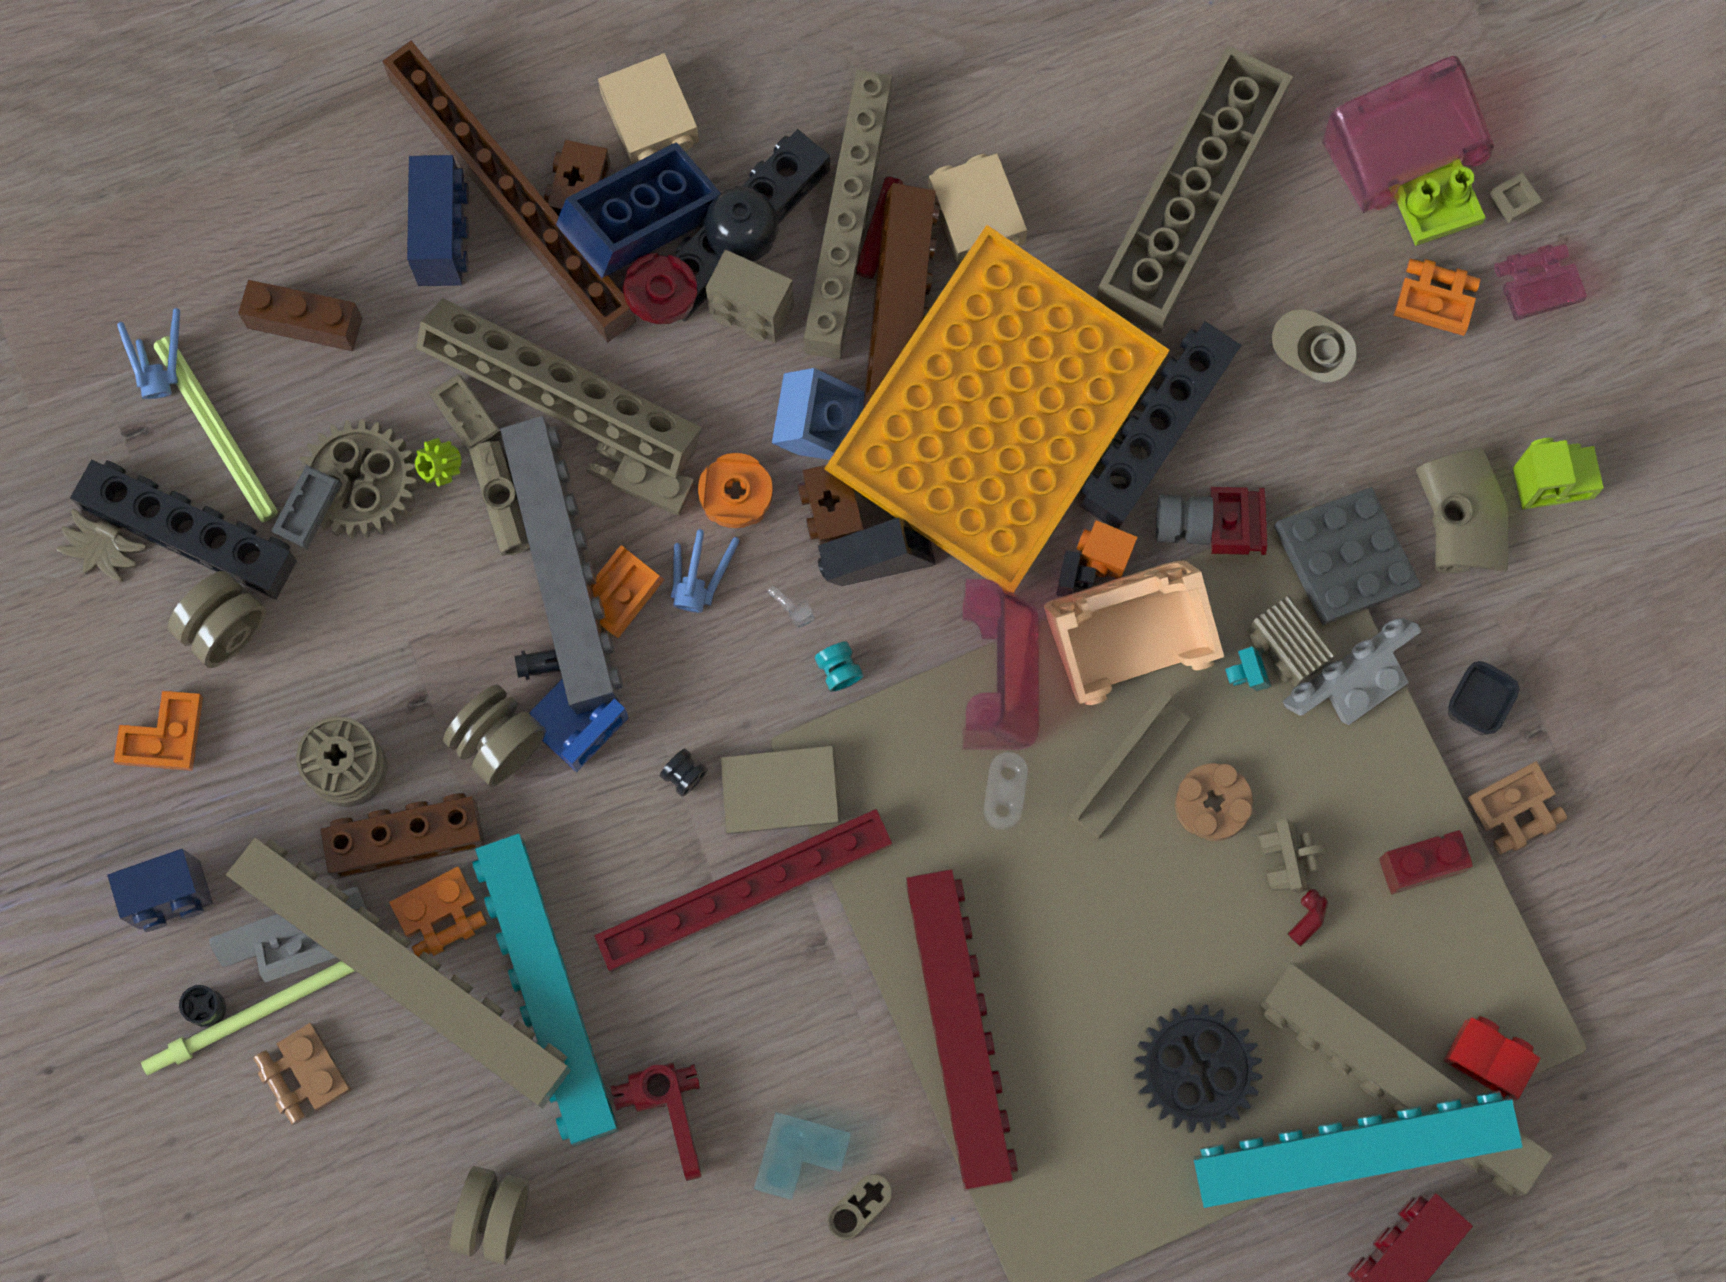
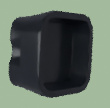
M1473 662L1467 668L1450 699L1448 716L1456 723L1469 727L1472 732L1478 735L1494 734L1501 728L1518 697L1520 690L1518 682L1510 675L1486 662Z

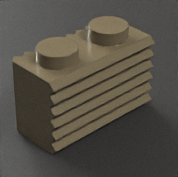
M1290 595L1253 620L1250 626L1252 632L1250 638L1260 652L1264 653L1267 651L1269 653V656L1275 662L1273 668L1277 675L1285 683L1291 681L1294 687H1297L1328 665L1336 656Z

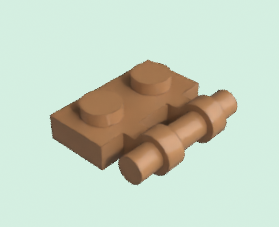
M1537 761L1467 798L1486 831L1499 825L1503 829L1504 836L1493 841V845L1500 855L1511 849L1517 851L1527 845L1526 841L1541 833L1548 835L1556 830V825L1567 820V815L1562 807L1559 806L1550 812L1546 808L1544 801L1552 798L1556 793ZM1530 809L1534 820L1519 827L1514 817Z
M312 1023L305 1025L276 1043L284 1056L280 1060L273 1062L267 1050L260 1052L253 1058L260 1070L257 1073L263 1084L268 1083L277 1099L275 1102L280 1114H286L291 1125H295L305 1118L299 1106L304 1101L309 1099L313 1108L319 1111L351 1091L350 1086ZM289 1070H292L301 1085L300 1088L293 1092L290 1091L281 1076Z

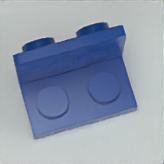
M563 679L529 712L546 729L542 741L576 773L629 719L626 709L615 698L608 705L604 702L594 710L576 714L569 706Z

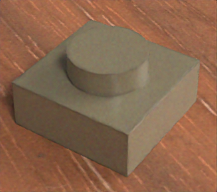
M1523 172L1493 188L1489 194L1509 224L1539 208L1543 202Z

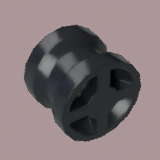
M684 748L665 765L660 773V777L666 782L671 781L676 786V792L681 797H684L698 785L708 769L703 764H696L691 759V753Z

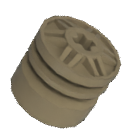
M498 684L488 687L466 704L451 722L443 737V742L451 750L457 749L456 754L462 760L476 755L471 769L490 787L501 784L514 774L535 752L546 733V729L527 711L521 712L512 718L518 703L512 697L506 698V691Z
M335 716L322 719L308 728L298 743L296 762L300 776L321 799L333 806L349 808L362 805L376 796L385 782L388 768L385 752L367 728L352 718ZM342 751L346 758L340 759L339 765L336 766L331 759H336L338 752Z

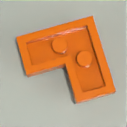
M162 691L157 728L119 725L114 763L126 766L193 771L203 696L197 693Z

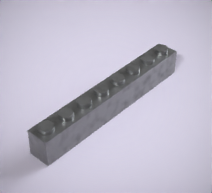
M543 416L500 428L569 706L576 714L594 710L604 702L608 705L614 698L621 702L618 689L623 688V682L618 667L611 666L609 654L614 653V647L608 631L603 632L600 624V619L605 618V612L600 597H594L591 585L596 584V577L591 562L585 563L582 550L588 549L582 528H576L574 516L579 515V510L573 493H567L565 482L570 481V475L565 460L559 461L556 449L562 447L556 426L550 427Z

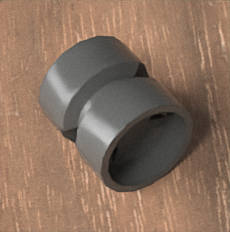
M1159 494L1156 510V542L1178 543L1181 538H1185L1188 544L1209 545L1213 528V498L1210 496H1190L1187 501H1183L1180 495Z

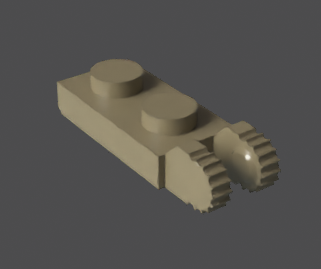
M599 442L596 451L601 456L618 462L620 465L617 472L614 473L598 463L589 462L586 468L589 474L610 483L614 489L677 516L680 515L695 484L694 479L680 473L676 478H673L603 442Z

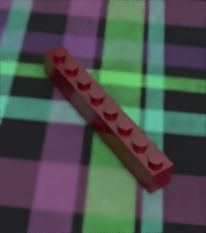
M952 869L906 877V888L964 1191L1011 1183L1013 1181L1012 1173L1018 1172L1014 1148L1007 1150L1004 1134L1010 1133V1125L1006 1109L999 1110L996 1095L1003 1093L999 1070L991 1071L989 1055H995V1048L991 1031L984 1032L981 1017L988 1016L984 993L976 994L974 978L980 977L976 954L969 955L966 940L973 939L970 920L968 916L961 917L959 902L965 901L961 878L954 879Z

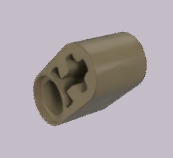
M877 1174L863 1177L829 1212L827 1223L832 1235L840 1240H851L858 1236L889 1204L892 1195L889 1182ZM867 1184H870L872 1187L880 1184L883 1187L881 1191L883 1200L880 1203L875 1200L870 1201L864 1209L871 1214L867 1218H863L859 1208L849 1203V1200L852 1197H856L857 1202L860 1203L867 1194L864 1189ZM848 1210L855 1214L857 1225L853 1231L841 1233L835 1228L834 1218L840 1211Z

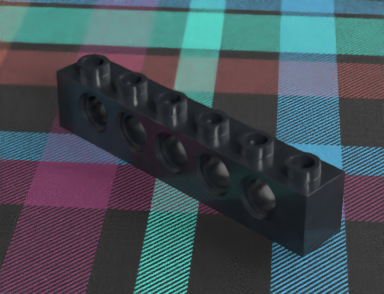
M799 129L790 137L784 136L776 144L773 150L774 154L766 162L762 160L757 163L751 170L749 179L742 186L754 188L761 193H767L772 196L769 201L775 208L778 224L830 171V155ZM784 168H791L796 171L794 175L789 177L779 174ZM706 217L700 225L701 229L692 238L690 236L686 237L679 244L675 252L676 257L689 265L691 269L699 272L695 276L697 281L695 302L692 310L682 319L684 322L707 299L706 286L721 259V256L716 253H709L705 250L710 245L705 230Z
M1204 321L1198 332L1193 328L1189 330L1180 344V347L1185 351L1179 360L1171 357L1160 374L1165 378L1160 388L1157 389L1152 385L1140 403L1146 409L1139 418L1134 415L1131 416L1121 431V434L1126 436L1121 446L1117 447L1112 444L1101 461L1106 468L1100 477L1092 474L1081 490L1086 495L1080 505L1082 508L1109 526L1117 529L1120 528L1242 346L1241 344ZM1195 359L1202 362L1205 371L1199 372L1194 370L1190 366L1189 360ZM1169 389H1180L1185 394L1186 400L1178 401L1174 399ZM1158 417L1162 419L1166 424V429H1155L1150 423V418ZM1142 446L1147 452V458L1142 460L1135 458L1130 452V447ZM1110 476L1124 477L1127 482V488L1118 489L1114 487L1110 481Z
M91 459L70 497L80 509L212 571H226L238 583L277 600L297 562L289 551L290 546L287 543L270 536L268 541L256 536L258 531L243 522L237 521L236 525L230 524L223 520L225 516L211 507L204 506L203 510H200L190 505L192 501L188 497L176 491H171L169 495L157 490L158 484L144 476L139 475L137 480L125 475L126 470L114 462L106 460L103 465ZM127 490V495L122 501L113 502V497L118 491ZM160 505V511L157 515L151 518L145 517L149 507ZM193 520V526L189 531L178 533V528L182 522ZM219 535L227 536L223 546L211 548V542L215 537ZM253 550L260 551L259 558L254 563H244V557L248 552Z

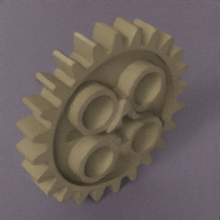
M364 419L360 420L357 429H353L349 420H345L344 431L341 432L332 424L330 425L332 436L327 438L319 432L317 436L321 444L316 446L308 443L306 446L312 454L311 457L300 456L299 458L302 465H308L342 482L341 490L335 496L320 527L326 530L332 525V532L337 537L345 528L350 539L355 538L357 530H361L365 538L368 539L370 537V528L373 527L383 534V523L385 521L394 526L397 525L396 519L393 516L396 512L403 515L408 514L403 502L415 501L413 494L408 491V489L418 488L419 485L416 479L409 477L417 473L415 464L409 463L414 459L411 450L403 451L406 443L402 438L394 441L395 433L391 428L382 434V427L378 422L368 430ZM349 450L355 452V456L351 461L346 463L338 461L343 452ZM367 450H371V453H369L364 460L363 456ZM388 462L390 464L389 469L385 473L380 475L373 473V469L378 463ZM303 470L296 471V476L298 477V479L300 478ZM362 473L364 477L363 481L356 480L353 485L350 480L352 478L358 479L360 477V474ZM370 495L376 497V502L370 508L359 507L364 497ZM350 499L351 503L349 508L344 509L343 506L347 504V502Z

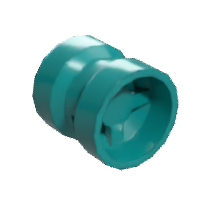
M847 641L831 645L817 653L814 657L819 669L824 670L827 675L825 682L830 692L845 689L864 677L860 666L855 664L851 658L853 651Z

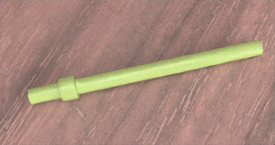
M340 961L187 1039L181 1037L169 1043L167 1049L142 1061V1068L148 1076L174 1062L179 1065L193 1058L192 1053L341 979L355 970Z

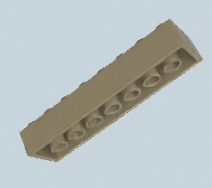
M1227 45L1098 287L1096 300L1112 311L1161 334L1285 99L1293 77L1292 75Z

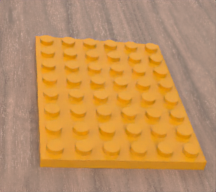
M986 225L824 469L894 517L906 520L919 534L1011 595L1018 587L1170 350L989 225Z

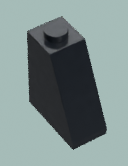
M895 518L818 545L821 557L818 559V567L822 576L827 582L839 586L851 585L936 565L930 540L915 531L906 520L901 518Z

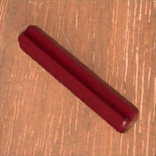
M888 176L884 179L858 260L857 275L860 277L872 279L875 276L879 258L885 194L893 183L903 185V181L898 178Z

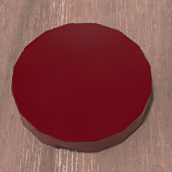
M649 253L638 258L628 268L623 284L624 299L630 310L642 320L657 325L672 324L683 319L692 310L697 295L696 277L689 265L678 257L669 254L667 257L659 255V253Z

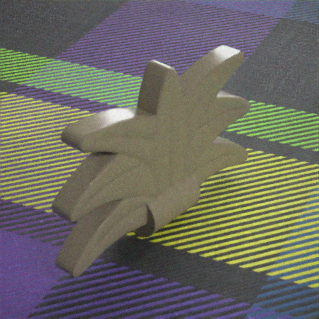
M72 509L73 519L82 532H77L63 526L62 531L73 546H58L56 548L57 551L73 558L84 559L83 572L86 574L98 566L106 575L122 583L123 579L115 568L127 569L138 566L136 562L125 557L123 553H138L147 550L148 547L123 538L121 536L123 532L121 528L103 519L98 523L91 522L85 519L77 510Z

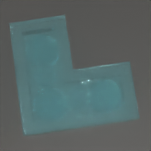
M776 1112L754 1190L793 1200L803 1162L841 1173L851 1133Z

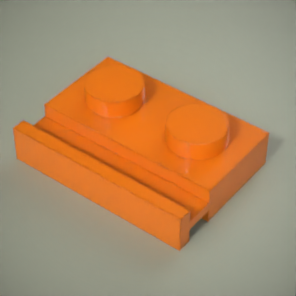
M620 545L597 574L596 584L591 585L594 597H600L605 612V618L600 619V624L617 638L621 636L665 580L622 545Z

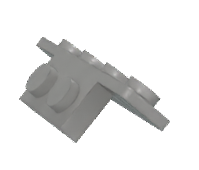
M1405 618L1388 622L1376 636L1355 645L1352 652L1346 657L1325 666L1322 669V673L1316 678L1295 687L1291 695L1283 700L1285 707L1301 716L1329 698L1340 720L1350 725L1409 683L1393 652L1421 633L1422 630L1417 623Z
M357 887L342 891L350 897L345 903L356 912L361 906L368 910ZM278 914L209 939L210 946L223 967L256 956L259 973L265 983L336 958V956Z

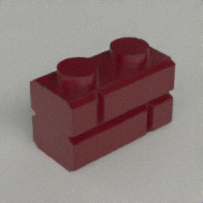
M1460 830L1444 834L1442 837L1437 836L1387 851L1379 858L1392 895L1463 874L1473 867Z

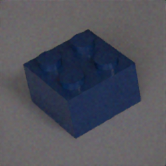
M183 848L107 874L120 919L139 930L144 929V932L163 928L167 925L166 920L181 916L182 919L198 916L204 912L203 907L213 904L200 860Z

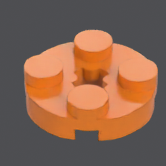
M729 453L717 458V461L712 463L709 468L708 466L705 468L699 479L698 494L700 504L708 519L727 528H744L757 524L763 519L772 502L773 487L769 473L766 472L765 468L754 457L743 453ZM734 482L740 483L741 489L746 490V493L740 495L739 499H731V495L725 493L726 488H732Z

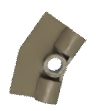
M1479 447L1432 460L1418 467L1416 473L1434 512L1432 522L1436 529L1435 570L1442 573H1462L1468 571L1471 567L1506 572L1508 570V508L1484 449ZM1444 509H1454L1460 515V521L1455 522L1448 519Z

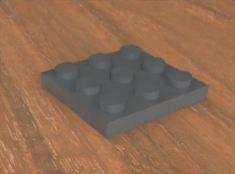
M1372 487L1281 519L1274 525L1322 626L1413 592L1421 586Z

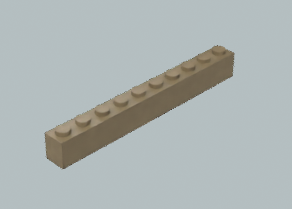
M257 838L251 841L226 873L227 877L542 1109L571 1071L564 1064V1061L567 1059L565 1054L550 1043L544 1049L532 1041L536 1033L518 1020L513 1026L501 1018V1015L504 1013L502 1008L487 997H485L482 1003L469 994L473 989L472 986L455 974L450 980L438 972L442 966L438 961L424 951L419 957L407 949L411 944L408 939L394 929L389 934H386L376 926L380 919L361 906L356 912L345 904L350 898L332 884L327 889L315 882L319 875L301 861L296 867L284 859L288 852L271 839L266 844H263Z

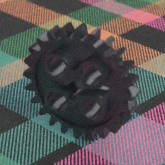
M1189 1004L1186 1006L1185 1016L1182 1017L1177 1009L1174 1008L1170 1011V1023L1162 1016L1156 1019L1160 1031L1150 1027L1145 1031L1152 1040L1151 1043L1140 1041L1137 1045L1142 1051L1146 1052L1145 1056L1134 1058V1063L1144 1066V1071L1135 1074L1134 1079L1145 1080L1146 1086L1140 1089L1138 1094H1151L1152 1099L1146 1108L1151 1109L1158 1105L1161 1108L1158 1116L1159 1121L1171 1115L1173 1117V1129H1176L1182 1121H1185L1188 1133H1193L1197 1123H1200L1203 1132L1206 1134L1210 1132L1211 1122L1214 1121L1218 1128L1222 1130L1226 1128L1224 1116L1227 1115L1234 1122L1238 1121L1240 1117L1236 1107L1249 1110L1251 1105L1244 1097L1246 1095L1257 1096L1259 1093L1250 1083L1262 1079L1263 1075L1252 1071V1067L1260 1064L1262 1059L1251 1057L1249 1053L1258 1044H1245L1243 1039L1250 1030L1247 1028L1237 1032L1234 1029L1238 1021L1237 1017H1234L1228 1023L1224 1022L1223 1009H1220L1212 1017L1209 1016L1208 1005H1203L1199 1015H1195L1192 1005ZM1209 1033L1216 1038L1218 1047L1215 1053H1205L1201 1050L1198 1044L1200 1034ZM1183 1036L1189 1038L1196 1062L1198 1064L1205 1063L1207 1070L1202 1073V1077L1214 1097L1213 1102L1207 1100L1200 1076L1198 1074L1191 1075L1189 1072V1068L1193 1065V1059L1183 1044ZM1165 1048H1175L1180 1052L1182 1057L1180 1067L1170 1068L1165 1065L1162 1059V1053ZM1217 1070H1226L1232 1075L1234 1082L1230 1090H1221L1215 1084L1214 1075ZM1188 1084L1195 1088L1198 1097L1194 1105H1185L1178 1098V1088L1180 1085Z

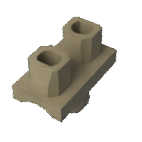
M1288 819L1277 821V828H1272L1259 834L1263 854L1270 855L1283 852L1285 861L1283 866L1267 869L1269 886L1272 890L1291 889L1297 893L1309 891L1303 860L1306 861L1308 873L1319 871L1317 857L1327 854L1326 846L1314 845L1312 834L1309 832L1300 835L1303 847L1300 848L1295 823H1289Z

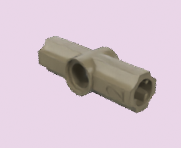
M487 441L477 444L476 447L469 450L500 553L502 556H513L525 552L530 546L516 490L500 441ZM506 492L510 494L507 502L500 505L492 503V499L497 493Z

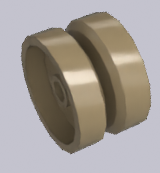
M226 571L216 572L194 586L174 609L168 621L167 630L184 646L192 645L191 652L207 668L218 667L239 653L260 629L266 616V608L250 593L242 594L243 587Z
M473 1166L465 1180L456 1207L450 1237V1251L473 1256L483 1241L485 1260L507 1265L515 1248L524 1218L529 1192V1180L508 1174L503 1178L497 1189L495 1171Z

